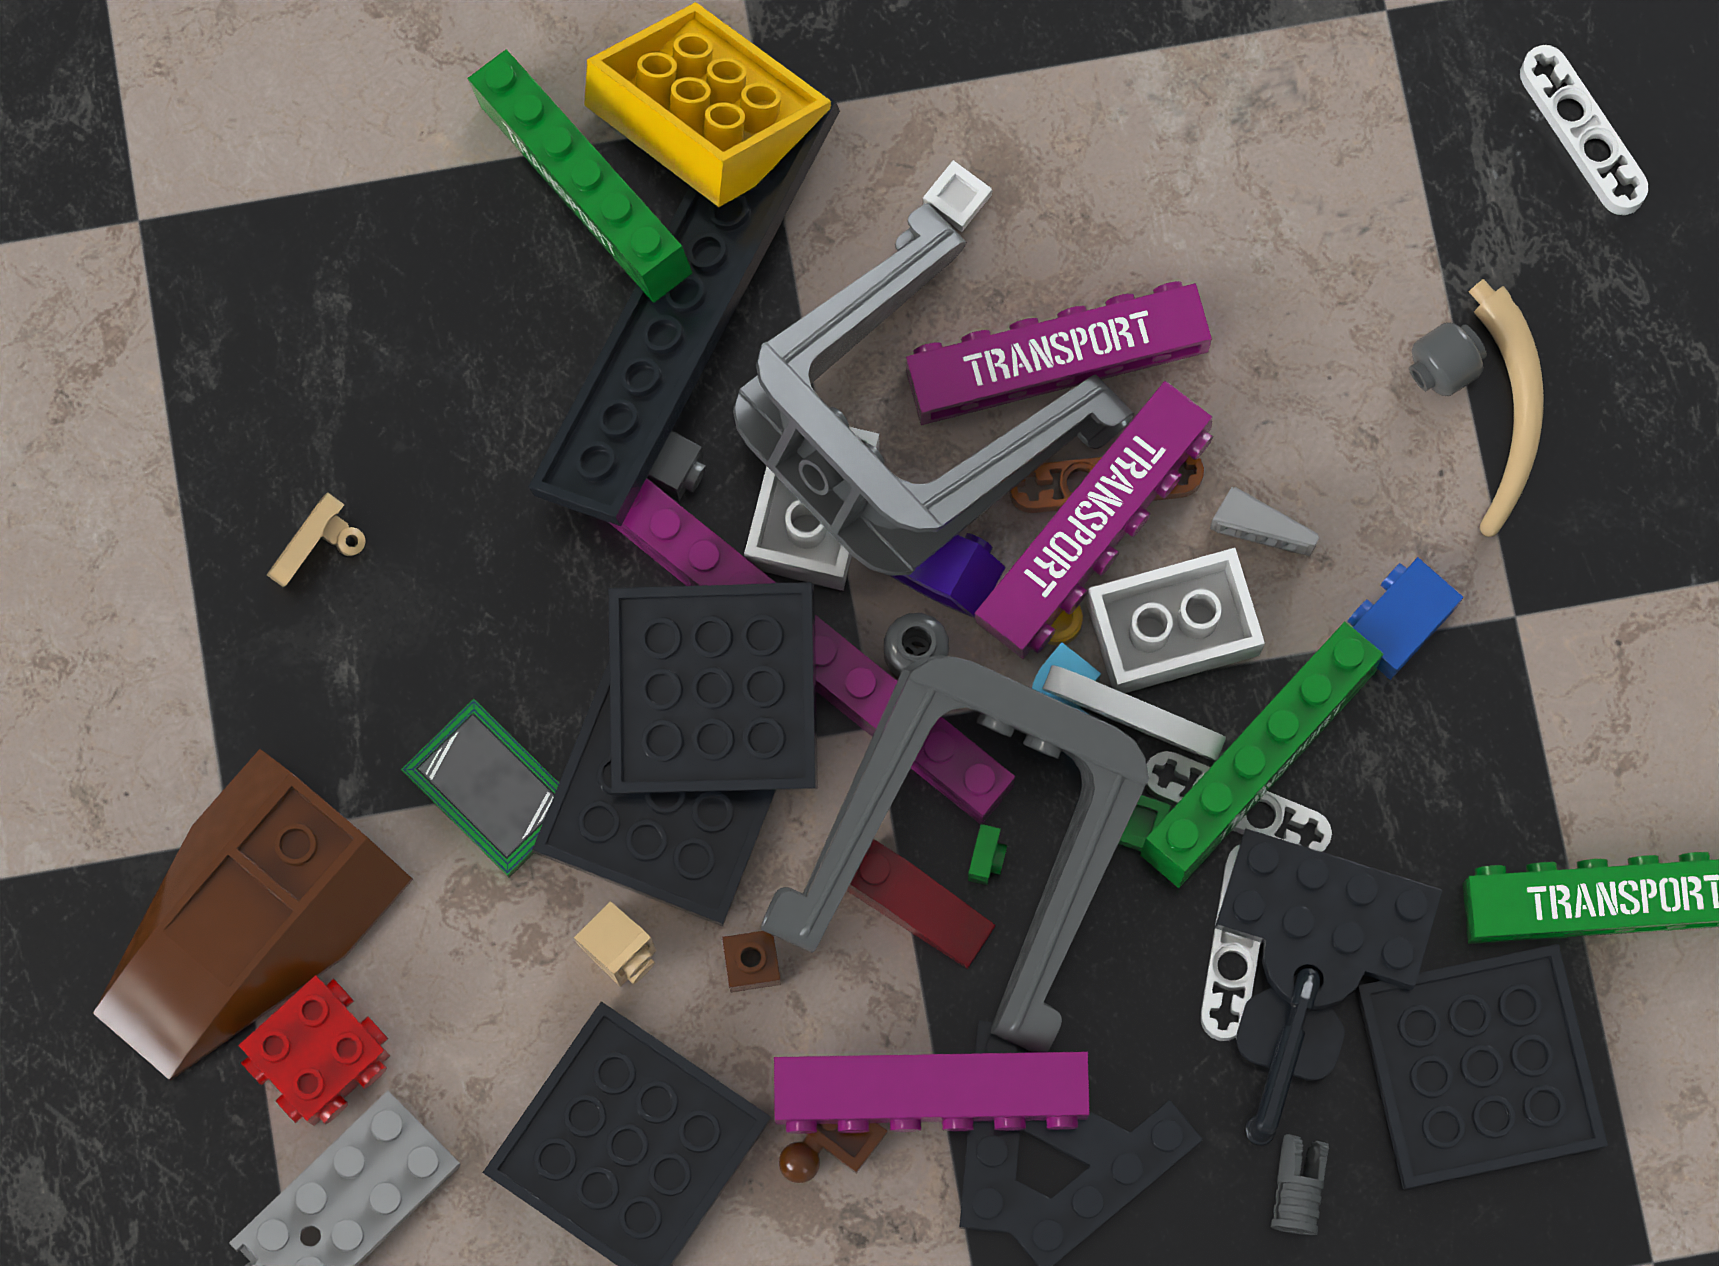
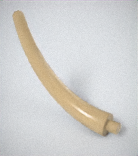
M1482 279L1469 291L1480 304L1474 313L1489 330L1501 351L1510 377L1514 404L1513 436L1507 465L1497 493L1480 523L1481 533L1484 536L1493 537L1500 531L1513 511L1532 470L1542 429L1544 394L1538 352L1522 312L1512 301L1511 295L1504 286L1494 291Z

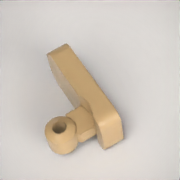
M326 493L272 566L267 576L284 587L321 537L331 545H336L341 554L354 556L363 550L365 536L359 529L349 528L348 523L337 516L344 504L331 494ZM348 536L355 540L354 547H349L346 544Z

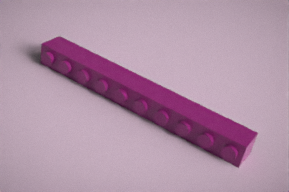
M647 478L623 524L618 526L610 523L686 586L776 583ZM815 615L816 692L873 737L897 680ZM939 717L931 728L911 766L912 770L980 825L987 820L1012 790L1015 782V776L942 717Z

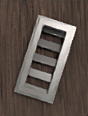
M1231 487L1210 526V529L1217 533L1307 556L1312 554L1319 540L1318 533L1237 487Z

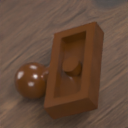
M869 1123V1132L841 1133L838 1132V1124H817L816 1133L805 1134L806 1137L802 1142H793L782 1150L779 1157L780 1171L791 1182L805 1183L810 1181L819 1170V1153L824 1149L857 1174L888 1131L878 1123Z

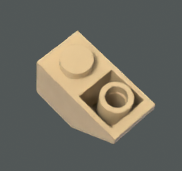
M611 901L574 937L577 945L619 987L628 979L633 984L637 983L655 964L651 959L652 955L656 952L652 938Z

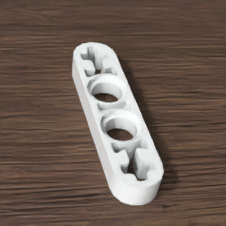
M1541 45L1533 48L1527 53L1520 69V78L1524 87L1602 204L1610 212L1617 215L1634 213L1640 208L1648 193V182L1645 175L1564 54L1559 49L1550 45ZM1536 61H1539L1543 66L1549 64L1554 66L1550 77L1557 89L1563 82L1567 84V86L1557 90L1551 98L1547 94L1550 93L1553 85L1545 74L1536 76L1533 73L1537 65ZM1564 99H1574L1582 105L1584 116L1577 121H1567L1559 115L1557 104ZM1591 139L1603 140L1610 148V157L1602 162L1593 161L1586 156L1584 144ZM1617 162L1621 165L1615 173L1619 182L1623 186L1632 184L1635 187L1631 194V200L1625 195L1619 197L1614 195L1613 192L1618 184L1611 172L1605 178L1600 176V174L1608 172Z
M1055 665L1051 666L1043 686V690L1209 760H1218L1226 740L1225 736Z
M1160 752L1151 757L1147 763L1149 781L1145 788L1155 798L1176 806L1183 798L1180 795L1183 793L1185 786L1170 782L1167 788H1161L1157 785L1159 777L1152 773V770L1154 768L1162 770L1166 763L1175 766L1174 775L1187 782L1190 772L1196 773L1200 776L1194 782V786L1210 767L1174 752ZM1268 791L1259 801L1267 803L1274 810L1275 819L1273 824L1264 829L1255 828L1250 825L1245 815L1233 828V831L1243 834L1245 828L1281 839L1274 834L1283 823L1284 813L1287 811L1294 815L1288 823L1292 826L1303 829L1307 822L1316 825L1315 834L1321 837V843L1312 841L1308 848L1324 852L1330 843L1332 835L1331 826L1323 815ZM1286 829L1284 839L1282 840L1300 845L1301 836Z
M1239 845L1230 852L1225 864L1217 918ZM1216 928L1214 930L1201 1008V1025L1211 1038L1219 1041H1229L1236 1038L1245 1004L1252 996L1260 942ZM1231 952L1240 954L1247 963L1246 974L1238 980L1225 979L1218 970V960L1222 955ZM1214 984L1228 991L1244 990L1243 999L1234 994L1232 996L1230 1012L1238 1016V1023L1231 1022L1227 1030L1218 1029V1021L1210 1018V1011L1219 1010L1223 993H1212Z

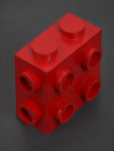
M315 975L238 1045L248 1056L241 1064L259 1084L263 1085L269 1079L282 1093L275 1100L276 1103L295 1123L304 1117L313 1126L320 1120L324 1124H328L347 1107L348 1102L344 1098L359 1084L363 1089L369 1087L387 1069L383 1062L390 1055L381 1045L388 1040V1037L368 1016L362 1022L356 1019L347 1009L354 1000L334 978L325 985Z

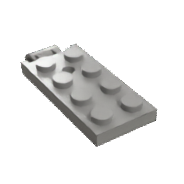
M387 1090L233 1238L229 1244L237 1252L240 1250L250 1262L245 1266H358L460 1167V1163ZM314 1227L320 1231L321 1239L315 1246H306L301 1242V1233L306 1228Z

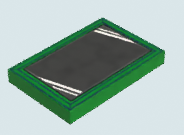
M475 699L467 704L401 769L508 878L534 854L532 851L559 785V782Z

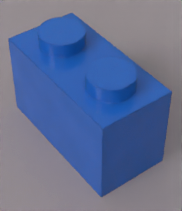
M1418 557L1408 568L1399 563L1381 583L1380 586L1386 592L1375 604L1366 599L1347 620L1358 633L1384 653L1377 669L1390 680L1455 611L1463 599L1461 594Z

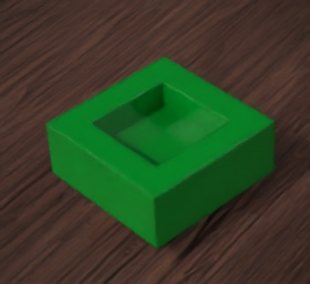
M1141 795L1118 844L1142 851L1146 837L1169 813L1171 805Z
M984 824L980 825L969 869L968 881L988 885L991 872L1001 874L1007 845L998 843L1000 828Z

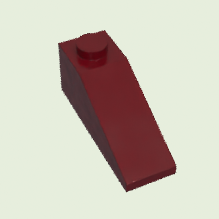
M873 839L847 889V892L967 969L996 926L911 862Z

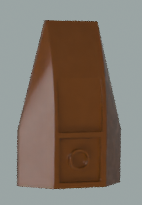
M259 749L191 826L93 1014L164 1076L172 1080L300 990L315 975L320 976L344 959L412 882L413 878L292 772Z

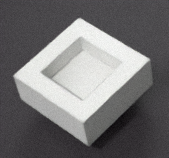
M953 160L924 195L923 204L929 203L948 223L963 232L992 196V188Z

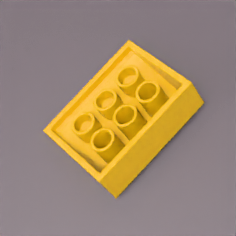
M696 2L587 59L584 106L717 207L754 188L831 107V101Z

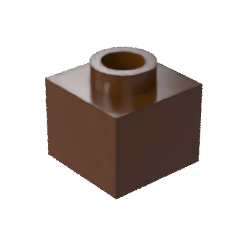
M765 931L722 937L731 993L781 985L773 935ZM752 949L760 953L761 961L757 966L747 967L742 963L741 957L745 951Z

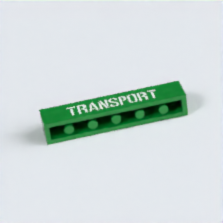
M507 49L467 78L480 107L653 303L693 273L682 245Z
M1344 621L1146 837L1140 856L1175 886L1180 888L1375 674L1384 653Z
M1709 852L1679 855V862L1659 863V856L1657 855L1636 856L1628 858V865L1608 867L1607 859H1588L1578 861L1577 869L1557 870L1556 862H1540L1526 865V872L1506 873V866L1502 865L1484 866L1476 868L1475 876H1469L1462 883L1468 944L1719 927V859L1710 860Z

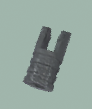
M1286 1134L1282 1143L1277 1178L1278 1190H1276L1275 1194L1276 1204L1273 1209L1274 1219L1271 1221V1228L1294 1234L1317 1235V1220H1319L1320 1216L1319 1205H1321L1322 1201L1321 1191L1324 1189L1329 1143L1316 1140L1312 1142L1309 1150H1307L1304 1174L1300 1176L1301 1154L1303 1152L1302 1140H1300L1301 1137Z

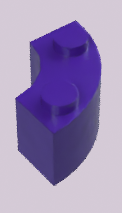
M967 533L965 537L957 534L910 575H893L891 577L946 607L975 618L976 610L993 591L1006 567L990 554L993 547L988 542L976 535Z

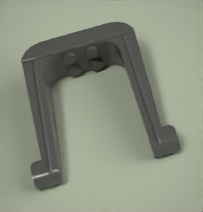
M929 203L920 206L908 216L907 221L910 228L903 232L895 242V248L898 252L780 334L761 345L756 363L758 375L740 388L733 410L736 429L756 456L854 558L870 570L890 576L910 575L917 567L1076 436L1089 448L1099 449L1114 438L1134 416V413L1095 374L938 479L927 484H913L898 478L884 465L881 453L873 445L864 444L851 431L844 414L837 408L828 407L815 393L811 384L947 267L966 246L967 242Z
M944 655L919 658L901 670L897 683L804 892L801 893L789 887L778 889L764 916L761 930L811 953L816 950L931 728L939 717L951 710L961 708L972 709L980 713L976 723L1011 737L1014 729L1026 734L1023 742L1024 745L1057 759L1061 751L1073 758L1081 772L1083 785L1079 801L991 1028V1034L1033 1053L1048 1052L1061 1027L1062 1018L1060 1013L1047 1003H1044V1000L1144 787L1149 781L1146 758L1135 740L1117 727L973 661Z

